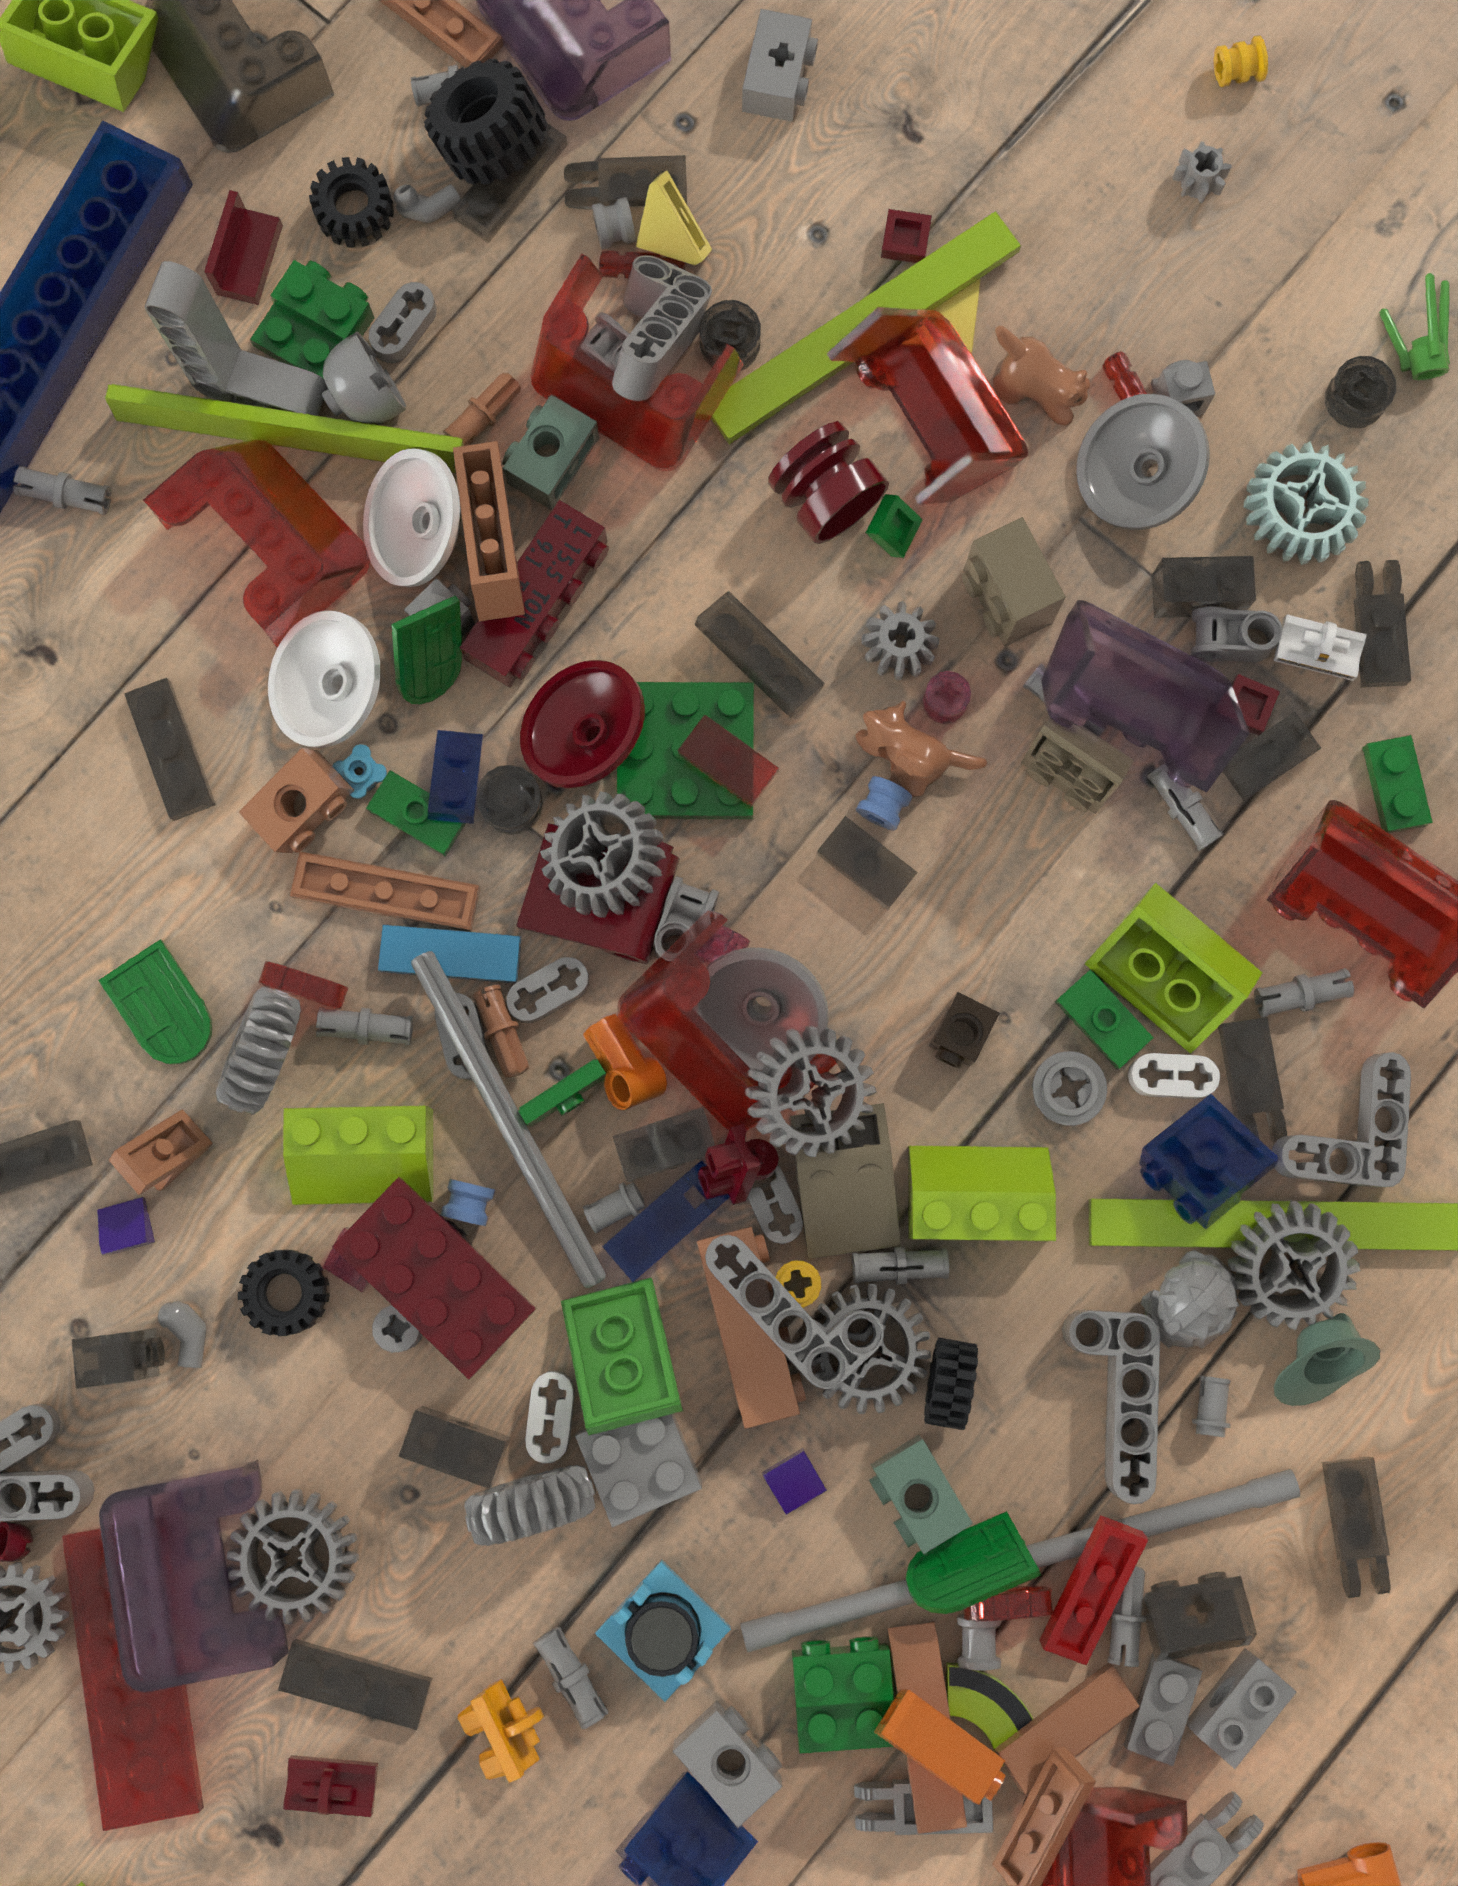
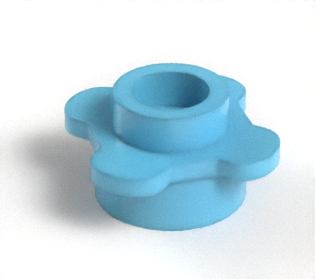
M362 744L353 747L352 754L345 760L336 761L333 764L337 772L354 789L350 796L355 799L365 797L366 793L375 788L378 783L383 782L387 775L385 766L377 764L371 757L369 747ZM357 768L364 770L362 775L358 776L355 774Z

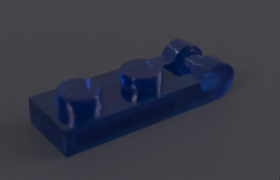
M702 1160L602 1246L632 1282H635L730 1198L729 1194L707 1200L698 1179L699 1169L707 1166ZM693 1186L705 1199L696 1209L683 1196Z

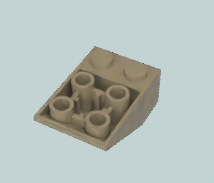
M1059 709L1054 712L1041 728L1021 761L1023 765L1028 767L1026 772L1032 779L1044 786H1049L1051 783L1066 793L1064 799L1074 808L1082 812H1087L1089 809L1095 814L1120 786L1134 762L1133 759Z
M884 1103L871 1105L874 1112L870 1114L860 1112L857 1119L864 1123L865 1129L859 1131L851 1126L847 1130L851 1136V1144L845 1145L836 1138L834 1139L836 1146L834 1153L828 1154L819 1145L816 1157L806 1155L803 1147L797 1155H793L808 1259L901 1246L892 1154ZM806 1114L790 1116L788 1119L789 1125L793 1127L807 1128L814 1126L812 1119L807 1117Z

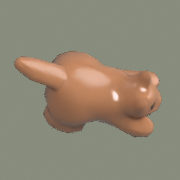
M996 327L995 333L998 343L1007 352L1000 373L993 379L994 390L999 398L1007 404L1015 405L1025 397L1032 398L1041 405L1046 414L1055 423L1064 426L1072 423L1074 415L1070 407L1080 406L1088 398L1087 390L1090 387V382L1086 377L1087 371H1072L1059 360L1053 358L1050 349L1044 342L1034 337H1021L1019 339L1006 327Z
M901 701L893 707L865 712L863 720L867 730L861 729L855 735L857 742L869 755L884 758L891 763L890 781L906 789L912 797L922 796L927 787L938 780L949 766L967 770L981 769L987 766L986 759L949 750L934 736L915 730L908 725L904 718L905 701Z

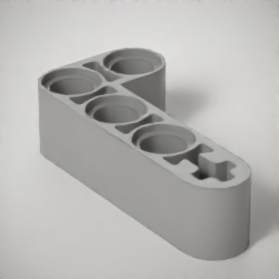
M645 255L634 259L623 303L630 312L642 317V319L622 344L612 381L613 389L619 395L630 400L642 401L648 399L700 332L712 293L711 286L707 281L653 256Z
M731 1235L719 1236L712 1240L707 1247L705 1255L706 1264L712 1274L808 1381L816 1387L830 1389L838 1386L882 1344L884 1331L881 1322L872 1313L863 1310L847 1313L825 1333L739 1238ZM720 1244L726 1248L731 1247L733 1244L738 1247L740 1252L736 1255V1260L744 1269L749 1261H752L757 1267L756 1271L749 1273L742 1279L736 1289L729 1282L730 1279L737 1277L736 1273L727 1265L719 1269L714 1263L719 1257L715 1249ZM755 1279L767 1280L773 1287L772 1300L769 1304L762 1307L753 1306L746 1299V1288ZM790 1315L802 1318L806 1327L803 1338L795 1343L785 1342L781 1339L778 1332L779 1323L783 1318ZM856 1319H866L873 1326V1337L866 1345L855 1346L848 1339V1327ZM821 1352L833 1353L838 1360L837 1372L828 1379L817 1378L812 1372V1360Z
M1100 1310L1074 1311L1067 1316L1062 1327L1063 1338L1067 1345L1073 1350L1082 1353L1108 1356L1105 1445L1106 1485L1111 1493L1124 1502L1130 1504L1144 1503L1155 1492L1157 1478L1159 1328L1153 1319L1139 1313ZM1090 1318L1097 1326V1337L1089 1345H1083L1076 1337V1328L1080 1321ZM1132 1321H1137L1144 1328V1340L1137 1347L1131 1348L1124 1340V1329ZM1137 1369L1143 1377V1386L1137 1394L1129 1396L1125 1393L1122 1386L1123 1377L1130 1370ZM1131 1418H1137L1142 1426L1141 1436L1136 1442L1126 1444L1121 1437L1122 1425ZM1120 1451L1133 1455L1142 1454L1140 1460L1131 1457V1470L1140 1476L1139 1483L1131 1484L1130 1491L1128 1487L1120 1483L1121 1477H1126L1130 1474V1460L1120 1456Z
M78 1470L0 1472V1521L61 1519L81 1512L93 1500V1482L87 1474ZM14 1484L20 1485L26 1492V1502L22 1508L16 1506L11 1500L10 1492ZM64 1487L65 1491L73 1492V1500L68 1501L67 1497L46 1499L47 1492Z

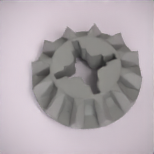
M1073 1051L1060 1052L1047 1058L1038 1067L1031 1084L1034 1104L1045 1115L1046 1119L1064 1126L1080 1125L1094 1118L1102 1109L1107 1096L1106 1078L1099 1065L1090 1057ZM1059 1070L1062 1071L1064 1076H1067L1070 1082L1086 1080L1087 1084L1082 1085L1081 1089L1075 1092L1077 1098L1075 1102L1078 1108H1076L1074 1102L1070 1101L1068 1096L1061 1098L1059 1096L1052 1097L1051 1094L1057 1092L1056 1089L1062 1086L1060 1079L1062 1075Z

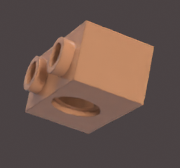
M301 748L239 813L274 852L292 853L294 851L298 853L314 840L316 834L313 831L324 820L330 821L346 808L347 801L345 799L354 789L319 751ZM302 793L306 799V808L298 816L294 811L293 803L296 796Z

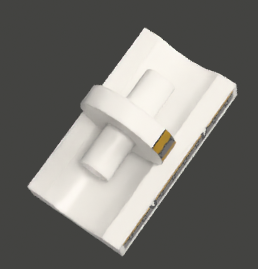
M1286 615L1283 618L1282 637L1277 644L1273 661L1352 681L1357 678L1360 656L1367 634L1339 628L1336 623L1328 621L1323 624L1291 615Z

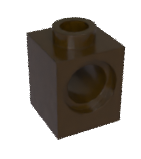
M957 992L952 998L929 1044L930 1047L938 1050L935 1057L958 1069L961 1068L963 1063L972 1066L976 1062L1000 1013ZM964 1022L972 1028L974 1038L970 1045L961 1046L952 1040L950 1028L953 1023Z

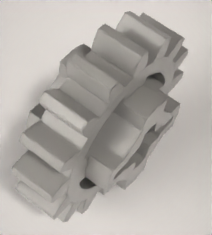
M21 1562L9 1565L7 1572L0 1566V1664L4 1662L6 1674H11L18 1670L20 1663H22L26 1670L37 1665L38 1656L45 1659L55 1651L49 1641H58L66 1633L57 1627V1622L69 1617L68 1611L58 1610L57 1603L66 1597V1593L58 1592L53 1594L50 1588L54 1585L57 1578L53 1575L40 1580L38 1578L40 1566L38 1565L30 1567L24 1574ZM15 1585L27 1590L23 1594H14L10 1588L4 1590L3 1586ZM24 1605L14 1621L16 1625L4 1630V1627L9 1623V1619L13 1615L12 1609ZM41 1608L43 1613V1623L40 1621ZM13 1641L18 1648L22 1645L25 1648L9 1649L1 1646V1644Z

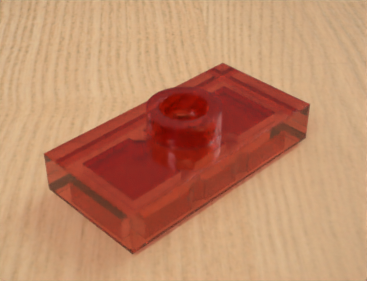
M706 715L702 717L677 750L678 755L750 807L754 805L779 771L776 765Z

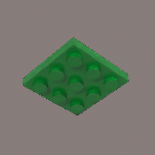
M637 682L644 698V723L634 748L617 767V794L625 795L630 800V803L633 801L639 802L645 808V814L649 813L655 819H753L754 682Z

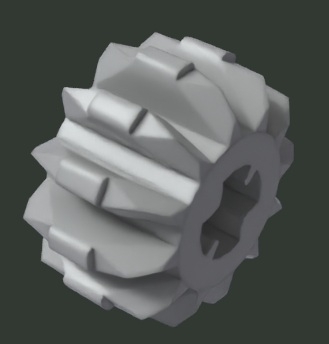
M904 601L898 603L896 614L886 605L880 607V619L876 617L868 618L866 627L870 632L863 634L861 640L862 645L871 648L866 652L865 660L868 663L881 660L877 673L881 676L887 672L889 667L894 668V677L897 681L902 680L905 668L914 677L919 676L922 670L921 664L931 665L934 661L935 656L930 650L937 648L939 645V638L930 634L935 629V621L925 620L920 622L924 611L921 606L915 608L912 615L906 613L907 606ZM895 635L905 636V648L895 646Z

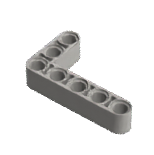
M170 261L161 263L145 304V310L188 380L197 391L219 401L319 415L324 401L322 393L328 389L322 377L310 371L241 350L200 275L178 263Z

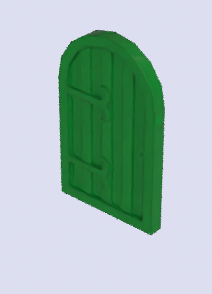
M455 595L391 624L395 683L398 693L410 704L421 705L434 701L454 684L460 673L462 665V651L460 650L462 645L460 600Z
M158 940L98 980L134 1034L138 1044L153 1059L166 1064H184L196 1059L207 1048L212 1036V1019L204 1000L200 998L163 940Z
M1006 1511L964 1529L925 1554L921 1550L917 1552L908 1564L906 1581L909 1594L919 1607L931 1613L949 1614L966 1609L1041 1575L1039 1568L1026 1547L1025 1541L1021 1538Z

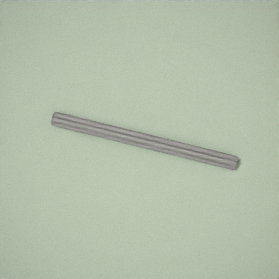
M428 951L415 957L411 961V965L582 1285L589 1288L600 1283L606 1278L604 1269L523 1118L518 1112L515 1103L435 954L432 951Z

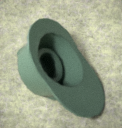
M1339 1313L1333 1316V1319L1329 1318L1311 1324L1298 1335L1296 1360L1278 1375L1274 1383V1395L1281 1403L1290 1406L1307 1405L1320 1401L1334 1393L1354 1377L1374 1367L1380 1359V1348L1375 1342L1361 1338L1351 1318L1345 1313Z

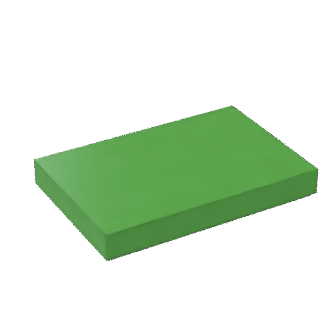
M652 1277L561 1301L588 1435L683 1411Z

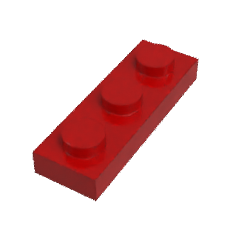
M1100 1515L1039 1639L1043 1650L1087 1665L1148 1542L1143 1531Z

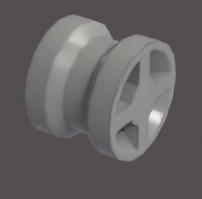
M627 197L617 199L615 204L610 206H604L601 203L592 205L594 222L602 250L611 248L612 244L617 241H624L627 244L636 242Z
M392 1305L382 1309L376 1315L372 1325L373 1337L376 1343L383 1350L392 1353L403 1352L415 1347L423 1336Z

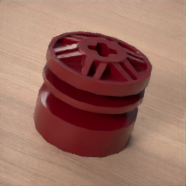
M839 421L822 426L798 442L775 465L768 477V485L775 493L782 494L781 501L786 507L792 508L803 504L797 513V521L812 541L817 544L830 541L857 523L882 499L889 487V481L871 459L864 458L854 462L859 454L860 445L856 440L848 439L849 431Z

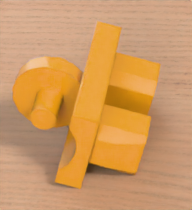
M500 1679L487 1686L470 1701L471 1704L458 1714V1720L465 1734L471 1737L484 1731L491 1744L490 1747L479 1754V1764L486 1779L506 1776L510 1783L521 1778L525 1770L540 1759L534 1748L540 1740L533 1725L542 1720L544 1715L540 1707L526 1711L519 1696L511 1699L503 1680Z

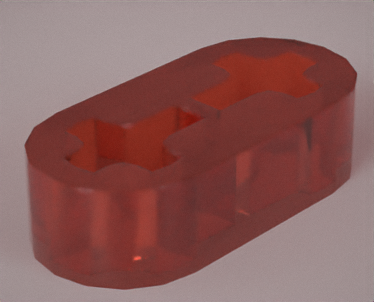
M265 961L258 981L263 986L278 989L290 995L339 1010L342 1009L348 987L269 961Z
M1031 1585L1013 1587L963 1609L964 1619L969 1621H999L1052 1615V1589L1047 1586Z

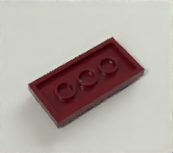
M398 1177L332 1246L468 1380L484 1366L537 1309L402 1177Z

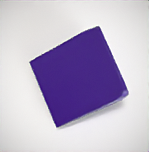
M145 1197L97 1210L101 1255H112L155 1243Z
M803 1448L762 1472L764 1479L786 1515L827 1491Z

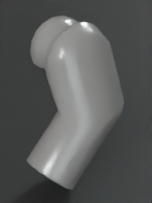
M451 184L431 197L417 194L411 185H402L396 189L393 196L397 204L396 209L403 217L426 223L436 221L462 204L459 194Z
M180 1301L164 1304L158 1312V1321L162 1327H167L181 1341L178 1366L202 1368L206 1337L205 1322L188 1304Z

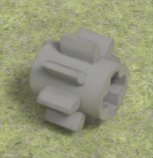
M1201 141L1193 153L1187 149L1182 151L1178 160L1180 165L1176 167L1172 177L1175 181H1181L1182 197L1188 195L1198 198L1199 202L1203 203L1205 197L1211 191L1218 196L1222 193L1226 184L1223 179L1227 178L1231 170V164L1223 163L1221 155L1223 149L1221 147L1215 149L1214 147L1206 146L1204 141Z

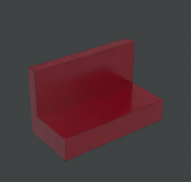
M229 190L204 272L216 295L259 305L283 224L280 217L246 209L239 193Z

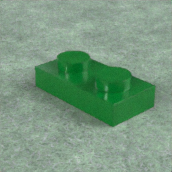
M1412 735L1367 743L1363 746L1362 749L1382 833L1388 834L1415 829L1433 823Z

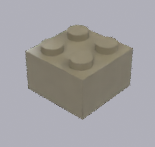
M1021 517L973 541L963 569L965 573L962 574V580L969 595L972 598L978 596L986 611L983 613V620L989 633L993 637L999 636L1004 647L1051 625L1066 596L1024 518Z

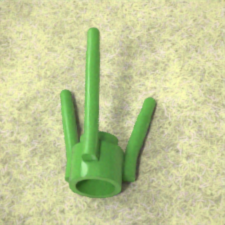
M1428 273L1425 276L1428 336L1413 340L1412 349L1409 352L1389 311L1383 308L1379 312L1399 356L1401 371L1411 370L1413 380L1433 379L1449 371L1450 284L1447 280H1444L1440 285L1438 321L1435 278L1432 273Z

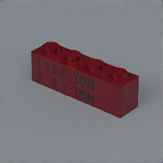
M559 499L517 562L525 615L480 622L478 619L460 646L464 659L509 688L516 678L523 680L534 664L535 657L532 654L540 642L547 643L555 634L560 623L557 617L565 605L572 606L581 595L585 585L582 580L589 569L593 568L596 570L605 559L609 550V546L606 545L605 527Z

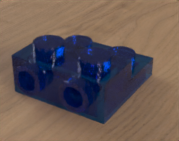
M1210 1094L1142 1148L1139 1165L1142 1167L1140 1169L1141 1176L1148 1186L1155 1191L1164 1188L1175 1199L1173 1202L1174 1208L1185 1222L1193 1224L1197 1221L1203 1228L1207 1229L1237 1205L1242 1194L1275 1168L1279 1157Z
M687 1771L681 1774L653 1810L647 1812L615 1852L623 1859L618 1865L619 1869L637 1886H641L644 1882L649 1886H724L758 1841L742 1825L738 1828L705 1788Z

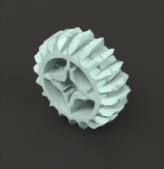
M1311 441L1304 443L1300 452L1293 443L1286 446L1282 454L1277 451L1272 452L1266 460L1267 464L1260 463L1254 471L1256 478L1250 479L1246 486V491L1251 495L1247 496L1244 500L1243 508L1253 511L1246 518V525H1259L1260 528L1254 534V541L1262 540L1266 537L1270 541L1266 548L1267 553H1273L1277 547L1283 549V562L1289 561L1295 553H1297L1301 565L1307 564L1311 560L1312 555L1319 563L1326 561L1330 556V552L1335 556L1339 555L1346 548L1345 543H1352L1357 538L1358 531L1356 528H1361L1366 521L1367 516L1362 511L1367 508L1369 499L1359 495L1366 488V482L1353 481L1352 478L1358 472V466L1346 469L1342 465L1345 460V453L1337 455L1335 459L1329 457V444L1322 446L1318 453L1314 452ZM1291 475L1307 476L1303 483L1288 481L1287 484L1277 482ZM1325 485L1332 492L1333 496L1328 493V491L1325 488ZM1309 490V493H1308V496H1307V499H1306V500L1308 501V503H1307V508H1308L1309 510L1307 511V513H1306V514L1304 515V517H1303V513H1304V510H1305V506H1304L1305 499L1303 498V496H1304V495L1306 494V492ZM1277 510L1286 516L1288 524L1282 519ZM1327 522L1335 525L1333 528L1323 532H1304L1306 526L1311 523L1323 525Z

